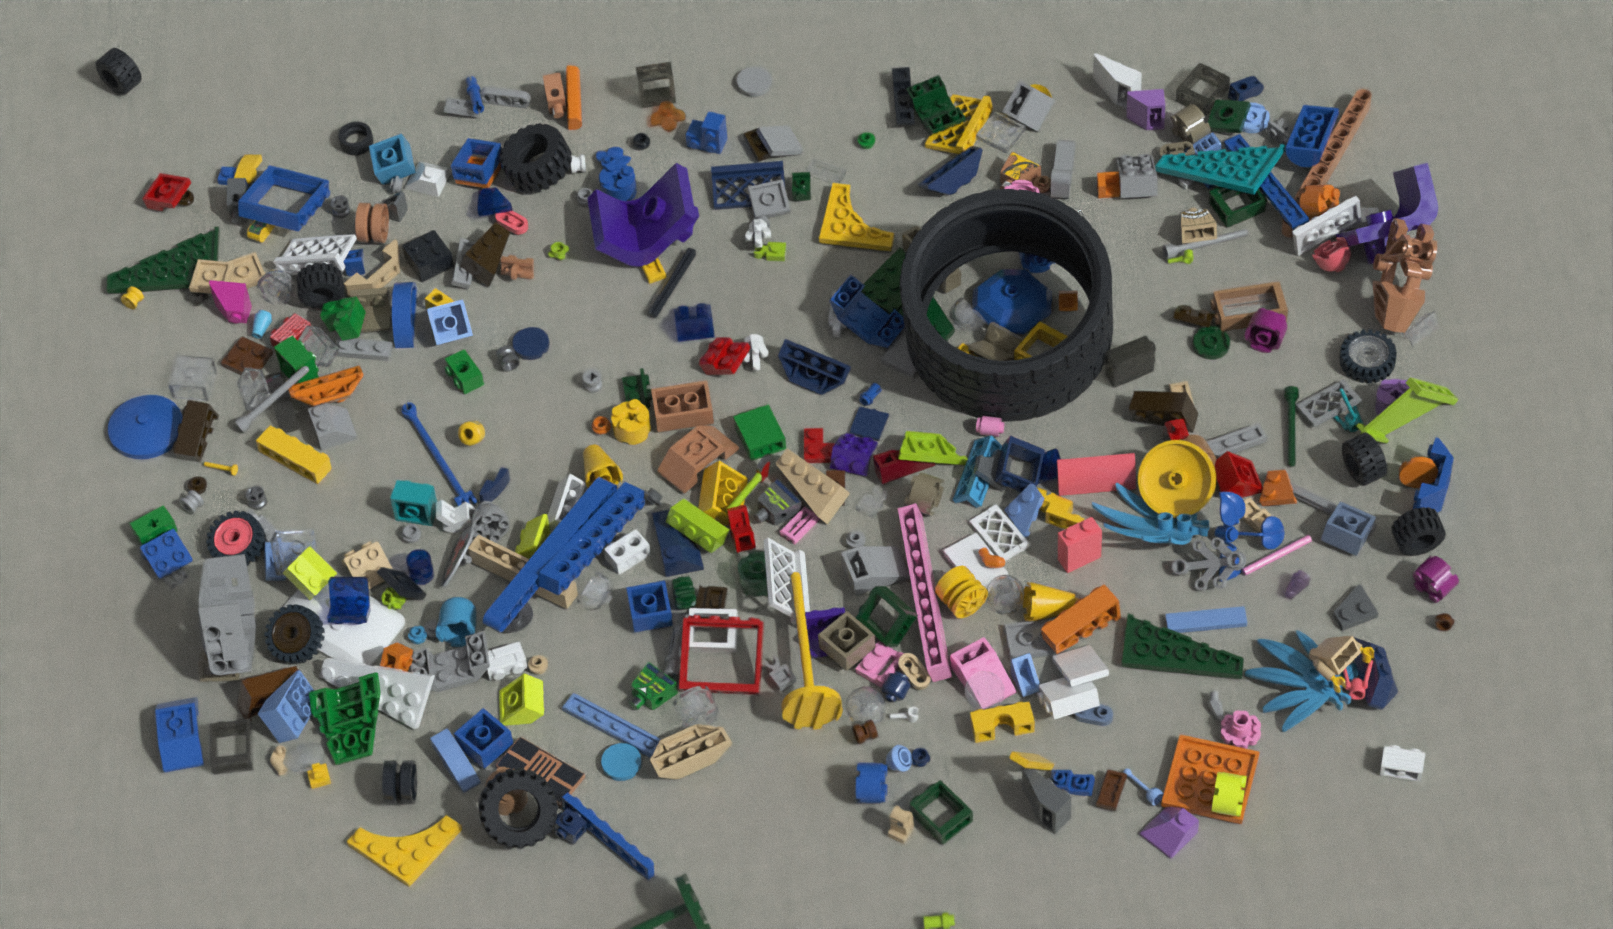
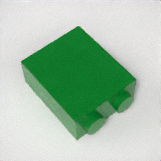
M769 404L733 416L734 428L750 461L786 449L785 436Z

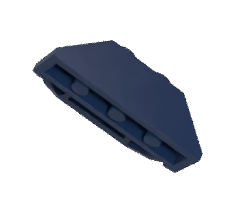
M970 146L918 183V186L948 195L956 193L958 188L970 183L971 179L977 175L983 152L982 148Z
M788 339L784 340L778 354L789 381L821 395H825L844 385L851 370V366Z
M1354 637L1355 641L1362 644L1363 648L1372 647L1374 649V658H1371L1373 664L1368 680V688L1365 689V698L1368 706L1382 710L1398 693L1389 658L1384 647ZM1360 653L1354 661L1359 678L1364 681L1368 663L1362 661V654Z

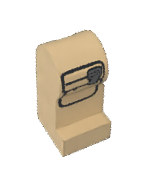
M895 806L889 817L890 830L888 831V837L904 844L914 829L912 812L904 811L900 806Z

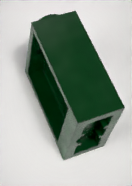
M1219 187L1209 191V205L1226 228L1264 213L1267 203L1265 195L1261 194L1259 190L1254 195L1246 193L1253 203L1232 211L1225 200L1244 192Z
M875 586L869 592L866 602L860 606L859 613L855 618L887 647H898L918 614L886 586ZM881 598L900 614L888 633L869 618Z
M941 780L935 784H930L925 792L921 795H916L909 803L910 812H912L913 817L942 846L973 822V811ZM939 797L958 813L940 828L922 812L924 808Z

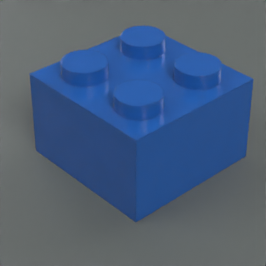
M665 581L626 587L634 633L673 626Z
M484 708L454 733L455 740L462 751L483 769L514 744L511 731Z

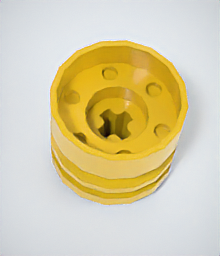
M963 565L949 570L942 576L935 587L936 595L960 619L974 614L988 597L987 589Z

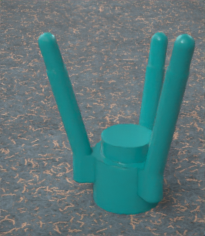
M1340 388V393L1349 413L1344 417L1345 422L1338 416L1333 418L1342 425L1345 431L1349 429L1350 432H1356L1359 430L1357 427L1358 423L1363 424L1364 422L1360 417L1357 405L1353 406L1352 409L1344 390Z

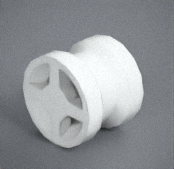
M581 154L579 157L571 155L572 173L577 171L586 172L584 154Z

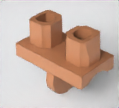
M514 255L502 256L501 275L511 276L512 280H516L517 277L533 279L534 259H518Z

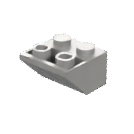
M1019 80L1002 112L1039 131L1056 100Z

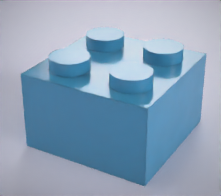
M402 133L369 146L374 174L382 185L390 183L392 178L395 179L396 176L404 178L416 173L410 144Z

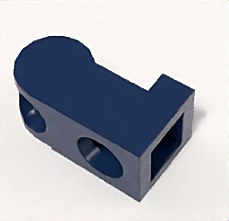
M1255 76L1243 78L1230 84L1228 98L1234 101H1244L1248 98L1256 97L1262 93L1264 85Z

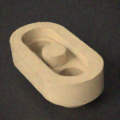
M903 654L899 658V670L909 678L908 681L915 689L923 690L927 688L931 679L927 669L914 654ZM910 663L912 666L908 668L905 664ZM922 678L924 681L919 683L917 679Z

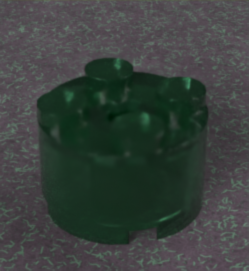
M750 552L744 559L742 557L738 563L740 587L746 595L768 596L765 552Z

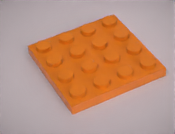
M1180 734L1161 806L1184 808L1189 813L1242 824L1260 752ZM1218 772L1247 776L1245 788H1241V790L1245 791L1243 803H1238L1242 805L1240 817L1211 811Z

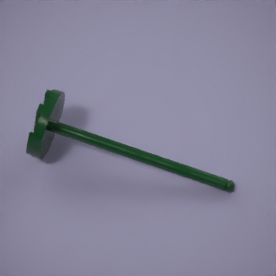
M684 873L674 878L684 903L629 929H654L688 912L697 929H711L709 923H704L708 919L699 904L698 897L691 884H686L689 878Z

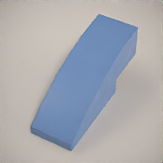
M448 728L430 738L433 749L441 758L444 767L463 793L481 783L472 765Z

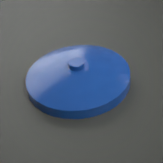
M159 395L138 396L124 402L114 411L108 423V435L113 447L120 454L128 458L138 460L155 458L173 448V444L178 438V426L182 423L183 416L179 407L166 397Z

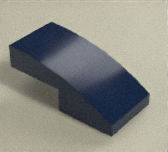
M501 467L494 481H485L479 493L480 502H492L503 492L510 482L508 468Z

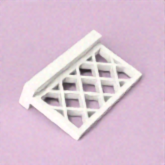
M355 234L293 239L283 256L275 258L274 264L281 276L297 275L298 272H301L302 268H306L307 265H313L314 263L333 264V267L336 266L343 272L345 269L343 261L357 238Z
M766 538L764 540L769 605L790 616L791 623L797 625L791 574L793 572L800 573L805 612H810L805 552L801 550L793 552L770 538Z

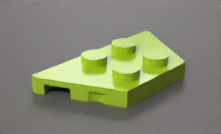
M914 431L905 432L898 455L900 460L934 462L937 464L965 465L968 460L965 455L959 456L955 453L957 448L949 443L941 434Z

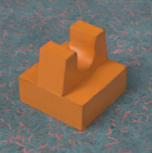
M1059 291V311H1078V291Z

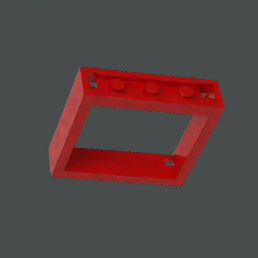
M689 615L688 618H683L679 690L681 692L760 695L764 622L754 617H750L748 620H740V617L733 616L728 617V620L720 619V616H708V619L700 618L699 615ZM691 627L757 630L754 684L688 681Z

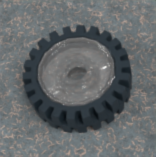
M1365 329L1360 331V334L1358 331H1355L1353 336L1350 334L1347 336V339H1344L1340 349V366L1348 377L1352 376V380L1356 381L1359 378L1360 383H1364V380H1367V384H1372V380L1377 383L1381 378L1383 381L1386 379V376L1389 377L1393 372L1396 364L1397 349L1395 344L1392 343V339H1387L1386 334L1383 333L1380 336V331L1376 330L1375 333H1372L1373 330L1368 329V333H1366Z

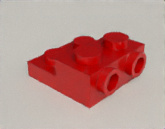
M160 173L142 199L147 209L163 211L165 207L174 209L191 185V181L186 177Z
M716 337L709 344L707 353L700 358L699 365L706 375H734L751 349V346L748 342H733L730 337Z

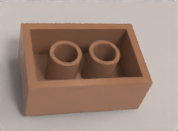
M707 380L651 389L658 432L714 424Z

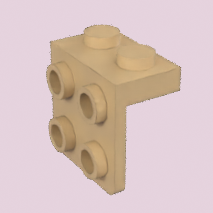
M369 541L361 546V550L357 552L352 550L344 554L345 558L341 561L344 568L347 567L361 592H365L385 581L377 573L380 567L392 569L378 541L373 544Z

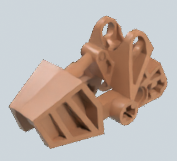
M1394 218L1390 225L1386 252L1384 254L1378 253L1374 258V270L1382 271L1380 281L1373 280L1375 317L1384 329L1405 333L1425 302V290H1420L1419 287L1421 279L1428 281L1431 278L1433 271L1432 263L1437 253V241L1432 240L1434 231L1430 225L1421 223L1418 226L1416 237L1411 238L1410 235H1406L1408 227L1405 220ZM1397 262H1400L1403 273L1407 276L1403 287L1393 284Z

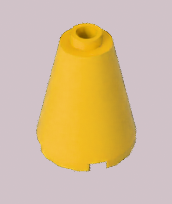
M593 444L585 448L583 458L587 488L598 477L616 485L620 481L622 483L623 473L621 468L599 445Z
M1027 582L1028 586L1024 588L1022 602L1023 608L1027 610V614L1023 613L1024 619L1027 622L1057 617L1063 610H1068L1074 606L1075 602L1079 599L1076 598L1074 593L1034 582Z

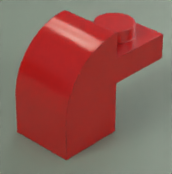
M746 505L728 508V525L737 553L755 549L754 533L750 526Z

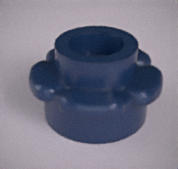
M916 748L911 754L913 765L924 767L930 762V755L924 748Z

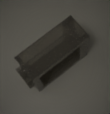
M671 62L635 67L641 109L676 103ZM669 79V86L643 90L642 82Z
M1199 62L1176 89V101L1185 106L1194 104L1206 116L1212 110L1215 100H1220L1229 90L1230 77ZM1200 79L1218 87L1209 98L1191 90Z
M238 719L228 722L219 721L210 724V766L213 775L254 770L253 728L250 719ZM246 735V754L218 757V738Z

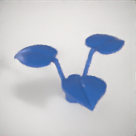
M1219 492L1220 518L1223 525H1219L1216 528L1215 537L1222 539L1232 552L1236 551L1237 548L1230 542L1236 540L1238 535L1262 536L1261 543L1266 549H1275L1282 543L1285 535L1284 526L1280 519L1274 516H1269L1262 522V533L1238 532L1233 526L1238 524L1239 519L1245 515L1246 507L1244 500L1232 492ZM1221 552L1220 558H1227V557ZM1236 558L1235 564H1238L1239 558ZM1226 566L1219 568V576L1224 571ZM1242 569L1239 571L1234 570L1227 580L1237 577Z

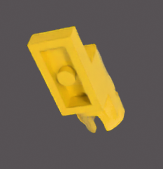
M1037 488L1045 498L1039 510L1043 513L1046 512V523L1067 529L1085 520V518L1077 514H1071L1073 511V501L1055 495V493L1046 495L1047 490Z

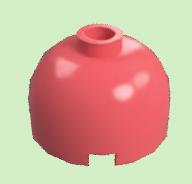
M1337 237V241L1334 242L1328 240L1314 250L1315 255L1312 254V257L1316 264L1324 271L1340 272L1349 262L1351 250L1344 237Z

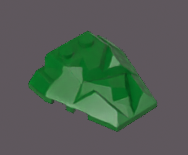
M377 672L359 677V682L338 689L325 687L309 692L311 712L321 725L319 729L328 740L326 744L336 765L349 763L372 756L381 694Z

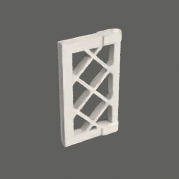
M997 504L969 521L970 525L997 556L1003 557L1005 561L1031 546V543L1021 534ZM997 513L1002 520L992 519L991 516ZM982 521L987 522L986 529H983L979 523ZM990 522L1001 524L1000 530H988ZM1003 524H1006L1013 533L1003 532ZM988 534L998 535L997 542H994ZM1001 535L1012 537L1011 544L1000 543ZM1017 537L1022 543L1014 545V538ZM999 547L1010 549L1006 553H1003Z

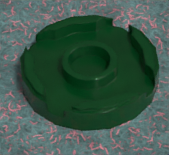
M1204 327L1193 336V349L1202 358L1209 360L1219 359L1229 351L1230 338L1225 331H1221L1218 327Z

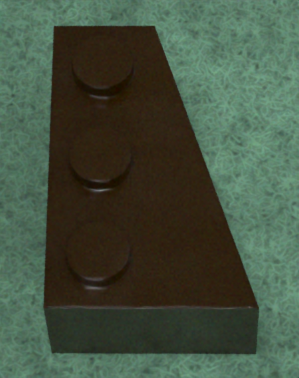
M495 222L465 253L460 267L487 287H490L510 232Z
M188 400L187 405L184 406L182 411L183 420L178 426V438L173 444V452L178 459L201 462L208 442H205L207 435L212 434L214 430L211 427L214 420H218L219 414L209 403Z

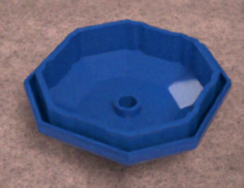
M1001 269L973 289L972 313L988 326L991 322H995L1015 334H1025L1036 326L1039 321L1041 322L1051 314L1052 291L1027 270Z

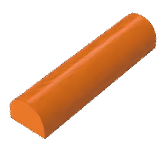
M567 65L568 130H577L582 126L580 69L573 65Z

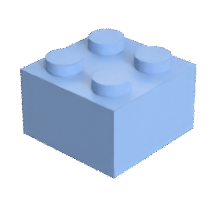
M463 299L427 309L436 345L473 336Z

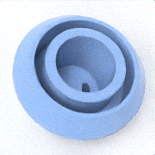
M895 745L886 756V764L893 771H908L912 764V755L903 745Z

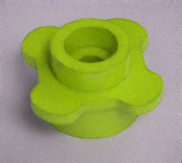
M555 242L551 245V251L548 252V256L563 260L565 259L566 252L569 251V247L562 242Z

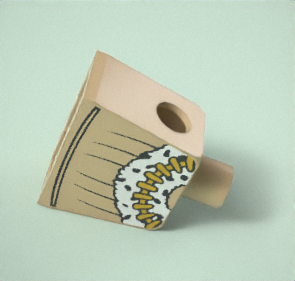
M1190 208L1188 211L1181 213L1182 244L1217 239L1216 221L1207 209L1197 210L1196 208Z

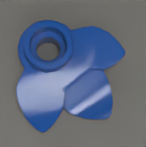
M618 146L609 148L607 152L600 150L596 153V160L601 162L603 169L609 162L628 164L631 160V157L623 155V149Z

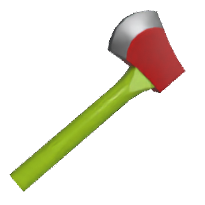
M765 455L760 460L754 477L727 509L739 506L759 482L762 483L768 477L770 455Z

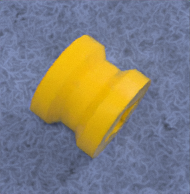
M130 286L127 289V293L123 294L120 299L126 307L134 310L138 305L137 303L144 299V295L139 289Z

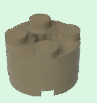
M1194 104L1186 106L1170 117L1173 123L1171 130L1176 137L1180 136L1182 138V142L1189 141L1195 144L1211 132L1209 123H1205L1202 119L1205 117L1204 114Z
M922 472L918 476L914 475L910 483L912 489L905 498V504L912 505L916 503L921 513L933 516L935 512L932 509L933 507L938 508L943 495L944 487L941 486V483H944V480Z

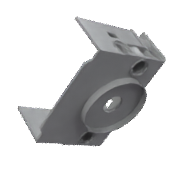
M245 554L207 558L203 562L198 596V615L202 646L205 654L208 656L210 670L216 675L251 672L257 618H254L255 603ZM231 578H237L238 585L233 586Z

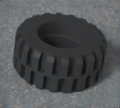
M541 123L530 124L524 129H518L517 133H513L510 139L506 140L504 148H502L500 153L501 167L511 184L518 190L532 193V191L536 193L541 192L543 189L547 190L550 189V186L558 184V181L565 177V172L569 171V164L572 162L571 149L561 132L551 125H543ZM540 153H544L536 161L528 163V161L534 156Z
M511 768L507 769L506 772L496 774L495 778L490 779L486 783L485 789L481 792L478 805L481 824L490 838L492 837L499 845L503 844L506 848L510 849L512 847L524 849L526 846H535V843L538 841L542 842L546 838L545 836L552 831L553 824L557 819L558 806L552 787L545 778L537 775L532 770H524V768H518V770H512ZM512 790H525L537 802V814L534 820L526 826H509L499 815V803L502 797Z

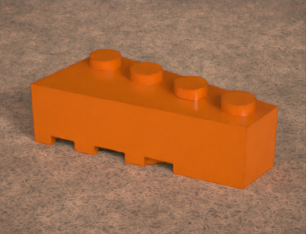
M1105 584L1096 587L1088 596L1077 600L1074 606L1068 610H1063L1057 618L1046 622L1041 628L1042 638L1058 654L1078 643L1080 637L1087 638L1091 636L1094 629L1100 627L1102 630L1107 627V622L1112 619L1115 622L1120 620L1119 600Z

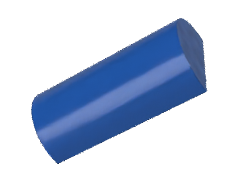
M1303 105L1285 148L1286 155L1291 162L1301 167H1312L1319 163L1339 115V108Z

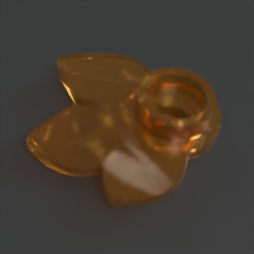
M665 101L660 104L658 111L652 114L650 121L652 126L662 125L665 131L672 132L677 127V121L686 120V116L683 110L677 109L673 103Z

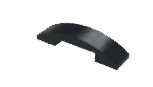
M910 67L892 68L897 126L915 125L913 104L906 88L911 87Z

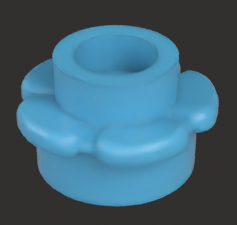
M414 626L410 629V633H408V638L414 644H422L427 637L423 626Z

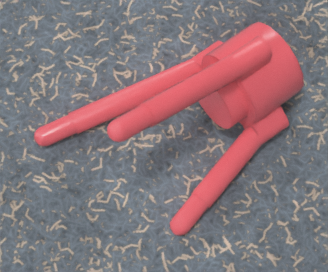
M1372 660L1368 663L1364 681L1358 677L1350 682L1347 669L1345 668L1342 671L1346 683L1345 689L1349 690V696L1354 700H1361L1365 697V689L1368 688V680L1373 664Z

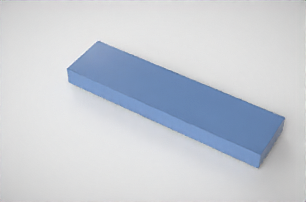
M1245 606L1165 614L1167 628L1179 633L1247 627Z

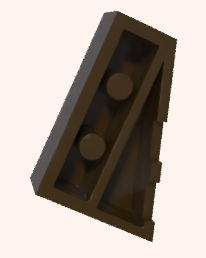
M1134 391L1128 409L1134 420L1164 426V423L1168 421L1184 419L1188 432L1192 433L1194 432L1199 415L1186 392Z

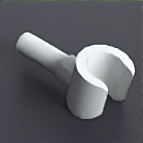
M910 707L907 713L890 714V718H907L909 722L914 723L918 720V715L915 714L918 713L919 709L917 707Z

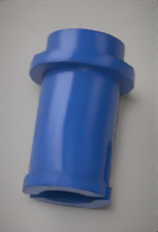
M872 383L865 392L860 394V403L864 406L871 405L873 399L882 391L877 383Z

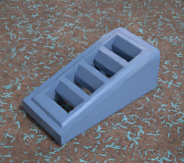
M1213 132L1193 144L1195 155H1198L1197 150H1221V142Z

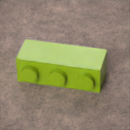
M684 498L670 508L666 523L710 553H713L725 543L729 532L728 528Z

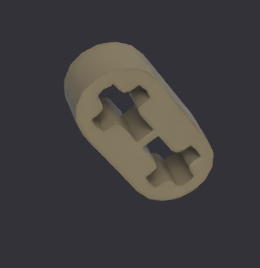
M1189 141L1169 143L1160 148L1161 157L1166 155L1167 151H1171L1169 154L1173 155L1184 153L1186 148L1188 150L1185 156L1195 155V149Z

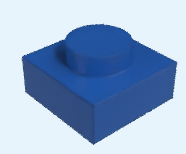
M222 166L217 179L218 184L227 185V179L234 178L237 168Z

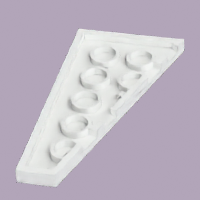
M332 658L324 660L319 677L338 688L359 682V677L377 672L381 690L378 710L413 729L419 728L435 675H425L414 671L406 672L401 669L376 665L369 666L364 663L356 664Z

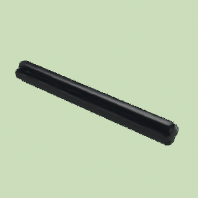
M687 248L649 308V317L657 318L695 258V249Z

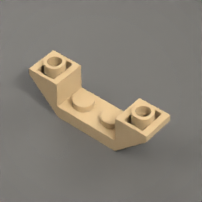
M393 240L382 250L385 263L379 270L371 274L368 279L355 273L346 280L344 288L348 297H350V290L383 288L400 273V250L397 240Z

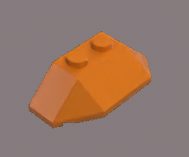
M360 365L294 384L288 391L292 398L310 407L325 403H339L351 397L364 375Z

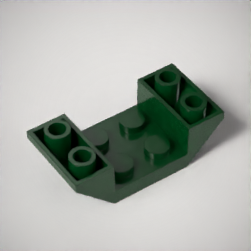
M939 75L906 88L916 114L930 136L966 120L960 108H955Z

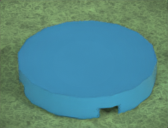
M618 743L610 746L605 750L601 759L604 774L615 781L632 779L638 770L640 771L642 764L639 751L627 743Z

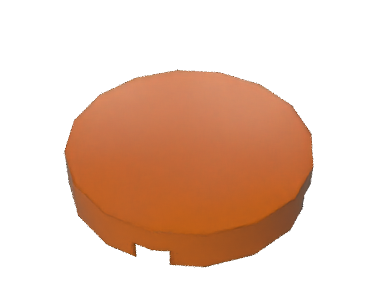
M1414 457L1411 458V461L1407 463L1405 461L1399 467V479L1407 487L1420 488L1422 483L1431 484L1438 477V468L1430 458Z

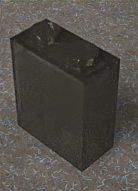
M1145 335L1106 351L1105 376L1114 388L1154 372V363L1156 362V346L1154 342L1150 341Z

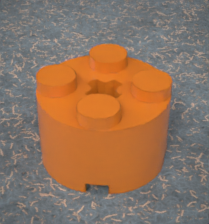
M1308 185L1304 188L1306 189L1305 193H1302L1300 196V208L1309 217V221H1311L1312 218L1320 216L1327 212L1328 209L1339 205L1340 191L1332 185Z

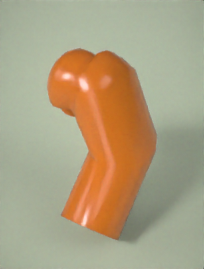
M986 547L978 551L986 567H1004L1005 559L1003 557L990 555Z

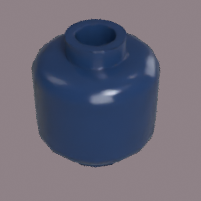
M897 671L888 674L881 687V691L885 694L884 698L893 703L896 700H904L911 686L908 681L909 678Z

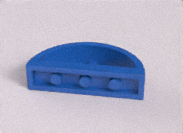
M396 282L393 287L392 326L395 349L414 348L418 291L415 282Z

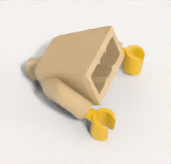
M1353 636L1331 637L1325 639L1317 648H1312L1309 656L1313 660L1315 669L1326 680L1332 681L1334 691L1340 693L1339 685L1346 688L1345 679L1343 677H1335V675H1339L1360 653L1362 654V661L1370 663L1371 658H1374V649L1372 647L1363 648L1362 644L1355 641Z

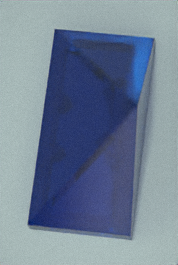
M1056 448L1044 452L1038 484L1057 479V460L1061 458Z

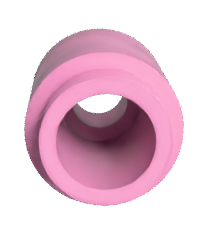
M978 417L976 432L981 435L999 437L1000 433L1003 434L1005 423L1002 422L1001 418Z

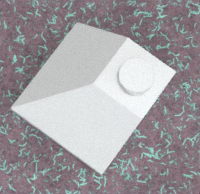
M419 161L415 167L416 173L411 175L405 189L439 197L452 173V169Z

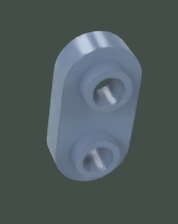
M1102 704L1073 714L1074 718L1079 722L1098 726H1108L1113 721L1112 709Z

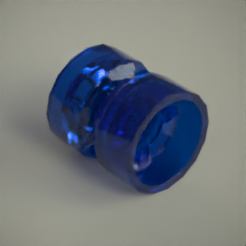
M423 549L411 551L406 557L409 577L417 585H425L431 582L434 578L431 555Z

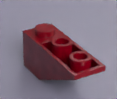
M889 450L873 456L875 473L882 484L935 466L934 462L898 459L900 450Z

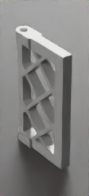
M1342 379L1308 399L1295 404V408L1313 427H1316L1348 410L1343 398L1341 402L1330 401L1331 395L1342 397L1341 393L1335 390L1340 387L1344 390L1346 396L1351 398L1349 401L1351 407L1361 403L1362 399ZM1326 395H1329L1327 401L1318 400ZM1313 404L1312 409L1305 408V406ZM1315 404L1326 405L1325 411L1315 410ZM1329 405L1338 406L1337 408L1328 411ZM1313 414H1319L1322 416L1315 419Z

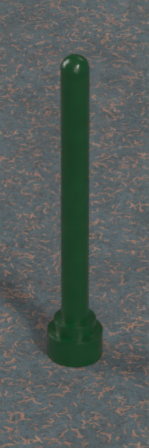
M1287 386L1284 388V398L1288 402V465L1294 467L1296 464L1295 402L1299 398V389L1295 386Z

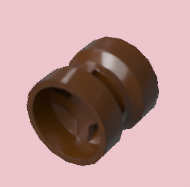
M872 719L865 721L864 724L852 726L854 737L859 745L865 743L868 739L878 738V732Z

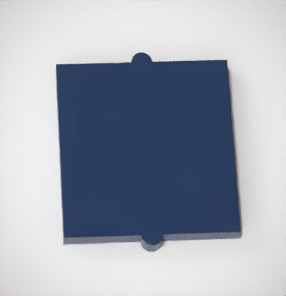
M859 406L849 433L862 438L869 437L880 441L889 418V413L877 411L875 408L868 409Z

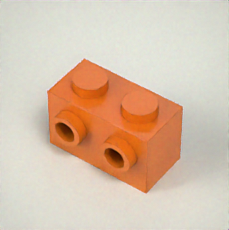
M398 642L385 647L380 666L408 672L413 661V649Z

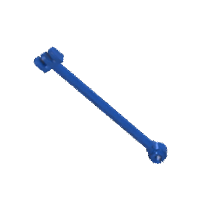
M407 402L409 409L407 410L406 404H404L401 408L403 417L413 423L457 493L458 497L454 498L457 507L463 502L470 504L469 499H471L473 504L477 503V499L471 490L466 493L464 492L417 417L416 406L411 402Z

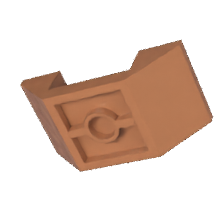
M698 425L669 448L657 471L684 494L698 483L697 473L719 455L727 460L739 450V446L714 426Z

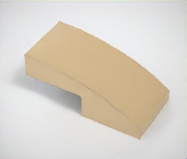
M1249 497L1244 501L1246 509L1245 515L1241 519L1253 529L1262 533V522L1271 515L1265 508L1261 510Z

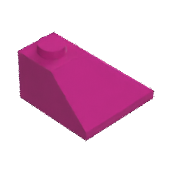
M210 280L209 285L215 306L228 322L247 324L252 305L246 283Z

